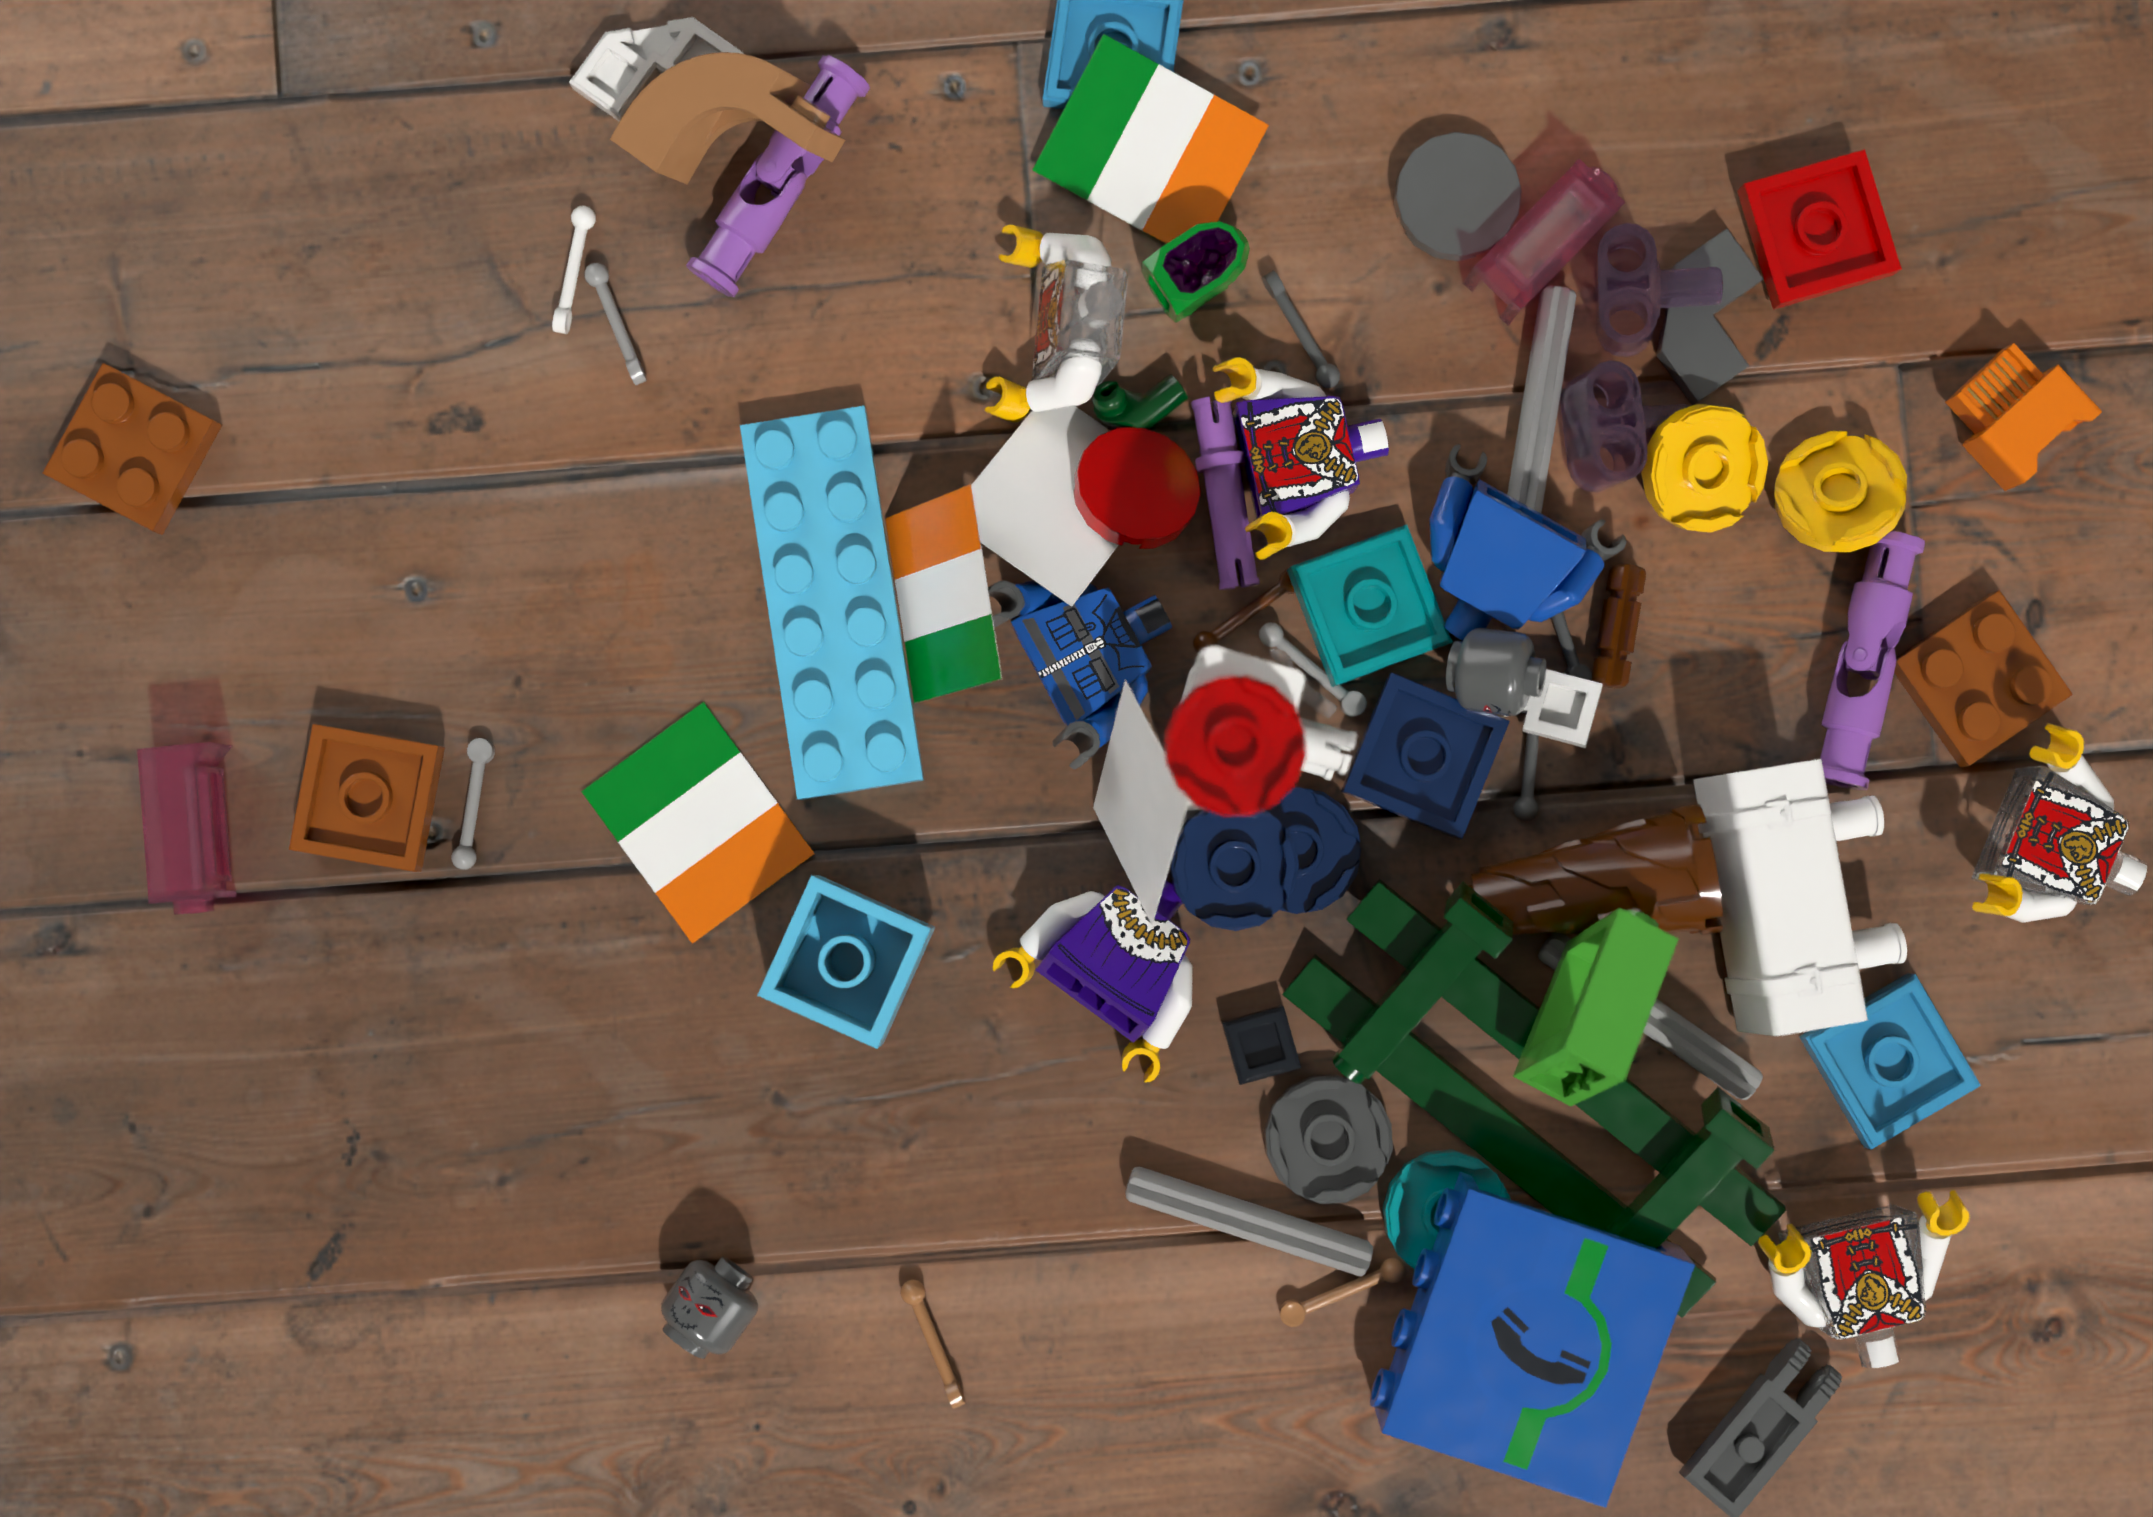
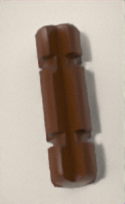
M1615 564L1609 570L1606 590L1611 592V595L1608 597V600L1604 599L1596 649L1601 651V656L1594 659L1592 681L1602 683L1603 687L1619 689L1626 687L1629 683L1632 662L1627 661V655L1634 652L1642 604L1636 600L1637 596L1643 594L1646 580L1645 569L1636 565Z

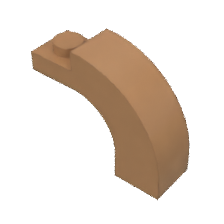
M729 52L696 56L674 65L657 76L633 100L610 138L611 141L656 173L684 184L689 183L711 144L726 130L744 122L764 121L804 150L830 162L834 161L846 141L825 127L831 116L804 98L811 86L810 84L757 57Z

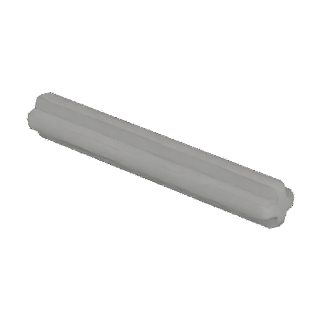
M1546 286L1540 294L1507 493L1508 496L1539 513L1542 511L1577 297L1574 290L1560 286Z
M1554 932L1551 934L1539 951L1538 957L1540 961L1556 970L1566 942L1571 938L1563 933ZM1656 998L1643 1033L1734 1097L1748 1100L1761 1084L1763 1079L1761 1071Z
M1140 1166L1134 1167L1126 1186L1125 1196L1129 1202L1357 1276L1365 1275L1372 1259L1373 1246L1367 1240Z

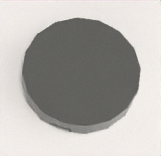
M1453 132L1433 137L1411 153L1397 178L1393 204L1397 219L1399 217L1401 225L1406 230V236L1415 247L1434 258L1463 261L1475 258L1476 255L1483 254L1489 249L1491 250L1503 241L1519 214L1522 189L1516 167L1499 146L1480 135Z
M1336 1074L1310 1076L1289 1086L1272 1105L1264 1128L1266 1155L1278 1179L1295 1194L1319 1204L1346 1203L1367 1193L1384 1172L1393 1151L1392 1124L1381 1101L1362 1084L1354 1083Z

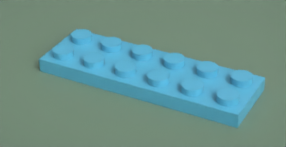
M865 406L740 425L797 799L804 800L925 780L868 415Z

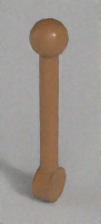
M1389 1258L1382 1263L1379 1270L1306 1301L1286 1300L1280 1307L1281 1320L1289 1327H1297L1303 1323L1305 1315L1381 1282L1398 1283L1405 1276V1266L1399 1259Z
M908 1280L901 1287V1298L905 1303L912 1305L944 1383L948 1400L952 1408L955 1409L966 1404L963 1391L959 1382L955 1379L923 1301L926 1294L925 1287L918 1280Z

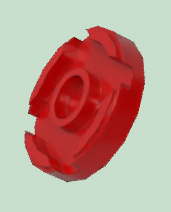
M1119 427L1099 435L1083 451L1074 477L1075 487L1073 492L1075 505L1086 524L1106 541L1120 546L1124 542L1140 545L1138 549H1154L1175 540L1192 520L1201 494L1197 470L1186 452L1167 436L1146 428Z
M1250 676L1219 677L1195 687L1175 708L1165 733V762L1176 787L1197 807L1220 816H1251L1276 805L1296 785L1306 760L1304 729L1294 704L1275 686Z

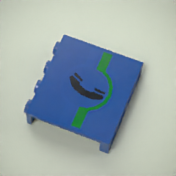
M1459 1172L1454 1189L1446 1187L1439 1198L1434 1224L1440 1228L1432 1250L1424 1248L1417 1260L1413 1274V1286L1418 1287L1411 1310L1402 1308L1396 1319L1391 1345L1397 1349L1390 1369L1381 1368L1372 1387L1370 1406L1375 1407L1381 1432L1606 1508L1695 1264L1680 1245L1664 1241L1656 1249L1480 1190L1471 1175Z

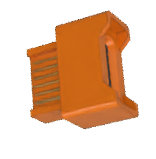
M2015 343L2002 349L1945 401L1949 408L1974 433L1962 446L2004 491L2025 483L2037 472L2038 453L2062 431L2069 432L2078 424L2091 422L2102 413V410L2059 364L2042 373Z

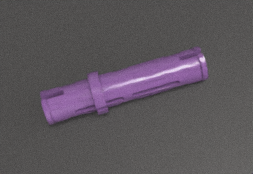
M1205 397L1192 401L1191 407L1194 410L1201 457L1195 460L1197 473H1204L1220 580L1219 590H1231L1238 586L1235 562L1238 565L1241 588L1258 585L1260 581L1259 577H1257L1251 534L1245 531V526L1249 524L1240 467L1246 465L1244 451H1238L1231 408L1232 401L1220 403L1217 400L1213 401L1216 421L1214 423L1210 397Z

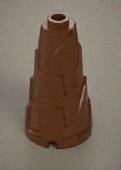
M1700 804L1679 806L1678 808L1671 809V813L1631 821L1590 837L1564 842L1539 854L1480 867V873L1471 874L1472 885H1468L1514 922L1513 935L1543 932L1578 935L1618 908L1642 912L1652 917L1658 923L1659 929L1667 933L1690 931V934L1700 933L1704 935L1722 932L1723 929L1720 919L1717 918L1723 916L1711 837L1700 838L1698 824L1707 823Z

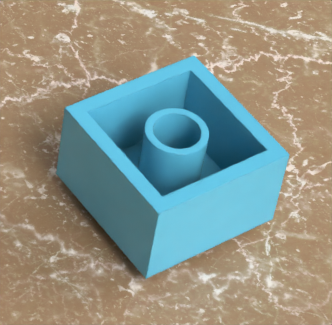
M811 875L757 996L878 1049L886 1040L935 930V926L823 876Z

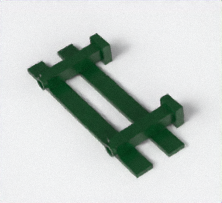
M1380 879L1347 916L1346 920L1406 968L1377 1003L1316 954L1283 991L1282 995L1342 1043L1340 1049L1332 1057V1062L1346 1078L1354 1083L1361 1084L1366 1078L1369 1080L1377 1071L1554 1215L1658 1249L1664 1241L1671 1242L1667 1238L1699 1205L1751 1247L1787 1211L1786 1206L1737 1167L1742 1159H1744L1754 1168L1758 1169L1775 1151L1770 1128L1720 1087H1717L1701 1104L1704 1126L1697 1134L1628 1078L1575 1104L1659 1172L1650 1184L1627 1206L1411 1032L1442 997L1515 1057L1520 1059L1540 1008L1477 958L1480 952L1485 950L1496 959L1513 939L1514 922L1465 882H1462L1446 900L1443 917L1448 922L1442 928ZM1691 1257L1690 1259L1694 1262L1695 1267L1677 1313L1681 1318L1716 1284V1277Z

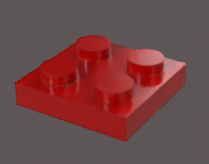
M1865 149L1747 182L1737 190L1773 310L1895 275L1902 269Z

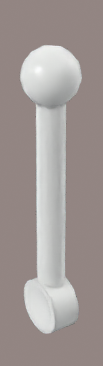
M578 206L571 214V221L575 226L559 307L554 312L552 323L553 331L558 333H569L572 322L571 307L587 230L592 228L596 222L594 211L587 206Z

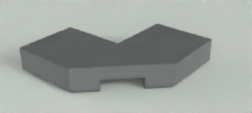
M1727 228L1670 269L1666 293L1668 298L1656 356L1692 406L1749 367V364L1713 315L1758 285L1764 278Z

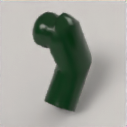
M1171 374L1144 394L1120 388L1116 381H1105L1095 388L1092 395L1096 417L1107 426L1116 428L1136 427L1150 429L1188 400L1187 393Z

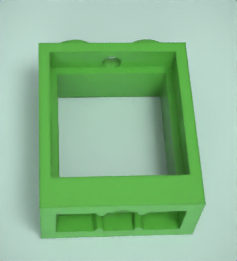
M1618 908L1567 941L1513 1077L1570 1107L1625 1081L1679 939L1659 929L1658 923L1652 917L1642 912Z

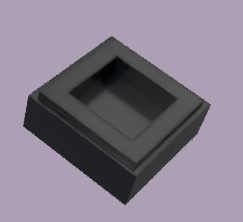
M1283 1005L1221 1022L1239 1085L1301 1068Z

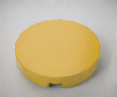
M1697 404L1676 411L1657 427L1645 448L1641 475L1646 498L1658 516L1678 528L1711 533L1735 524L1744 516L1741 513L1747 509L1749 503L1757 501L1764 488L1768 460L1764 439L1757 428L1751 426L1747 419L1742 417L1744 415L1733 408Z
M1829 431L1804 440L1786 455L1775 482V509L1783 527L1800 543L1824 552H1852L1876 544L1895 528L1906 506L1907 474L1899 456L1880 439L1864 434V439L1858 436H1847V431Z

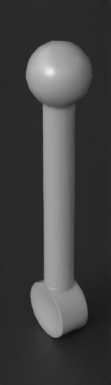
M591 263L585 270V280L589 285L596 288L626 361V367L635 385L646 382L647 377L637 358L608 287L609 270L601 263Z
M1269 622L1261 627L1259 631L1260 641L1267 647L1276 646L1340 700V708L1345 715L1354 717L1364 712L1367 705L1364 695L1358 691L1348 692L1341 685L1331 688L1326 672L1284 638V632L1280 625Z
M483 738L472 740L467 747V755L473 761L460 844L453 850L451 855L453 865L461 870L471 868L477 860L476 852L472 845L485 764L490 762L495 755L493 744Z

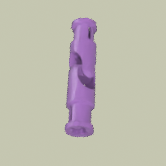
M823 55L817 63L821 71L811 84L804 98L831 116L825 127L840 136L841 130L838 125L857 97H865L870 90V86L862 76L847 64L830 55ZM774 130L768 147L756 158L716 218L715 222L718 225V229L699 258H690L686 264L687 268L714 289L734 298L739 291L736 282L755 253H763L802 193L806 179L815 172L824 159L804 150L783 134ZM762 183L771 191L775 199L764 205H755L756 192Z
M1891 531L1876 544L1871 545L1863 579L1854 584L1847 614L1850 635L1848 641L1843 644L1839 652L1821 724L1827 729L1820 757L1827 784L1855 790L1868 789L1869 779L1864 776L1872 739L1879 738L1896 667L1894 647L1898 644L1906 627L1913 593L1908 591L1913 564L1915 556L1923 553L1925 541L1919 537ZM1849 671L1860 674L1868 680L1878 679L1876 685L1869 693L1859 697H1849L1847 689Z

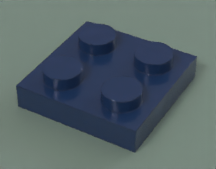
M1390 673L1384 683L1341 792L1455 839H1463L1510 721L1491 713L1467 710L1453 697Z

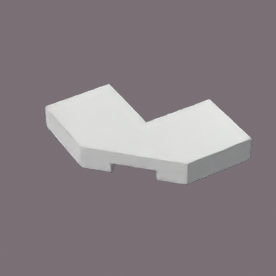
M693 17L668 21V25L636 31H632L631 28L608 31L604 33L569 83L573 90L620 122L638 94L653 79L674 65L709 53H744Z

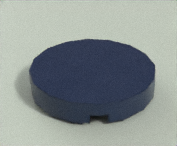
M1300 787L1292 788L1276 805L1265 809V811L1277 818L1294 840L1299 862L1294 892L1286 904L1282 905L1280 911L1300 914L1322 910L1343 897L1357 876L1361 849L1358 827L1343 805L1324 792Z
M1202 809L1186 820L1182 826L1169 872L1173 891L1188 912L1211 927L1238 931L1262 925L1272 918L1273 914L1279 911L1284 903L1286 904L1295 890L1299 862L1294 840L1280 821L1267 811L1262 810L1251 816H1220Z

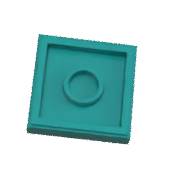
M1407 524L1298 563L1287 569L1331 688L1452 643L1449 632L1444 628L1443 616Z

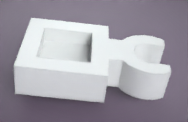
M1546 669V679L1541 696H1530L1526 707L1521 711L1526 713L1523 732L1586 748L1603 684ZM1494 714V715H1497V716H1499V717H1508V716H1505V715Z

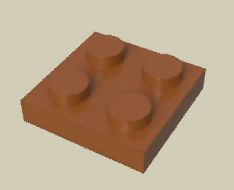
M102 363L42 474L147 529L163 535L219 433L222 424Z
M2000 590L1989 593L1896 657L1894 674L1959 767L1972 765L2073 695Z
M313 724L289 850L422 872L445 747Z

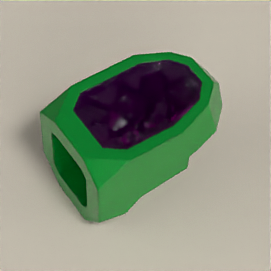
M1220 221L1201 223L1193 226L1142 262L1141 272L1166 315L1177 323L1226 290L1246 268L1250 247L1242 231Z

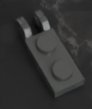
M1800 1338L1791 1340L1781 1349L1780 1353L1769 1363L1765 1376L1760 1373L1679 1471L1686 1480L1729 1517H1739L1816 1425L1818 1421L1815 1417L1831 1399L1830 1397L1835 1394V1391L1842 1382L1841 1373L1831 1365L1828 1366L1826 1364V1366H1822L1821 1369L1817 1370L1799 1390L1796 1402L1783 1392L1799 1373V1370L1804 1367L1811 1355L1810 1352L1812 1350Z

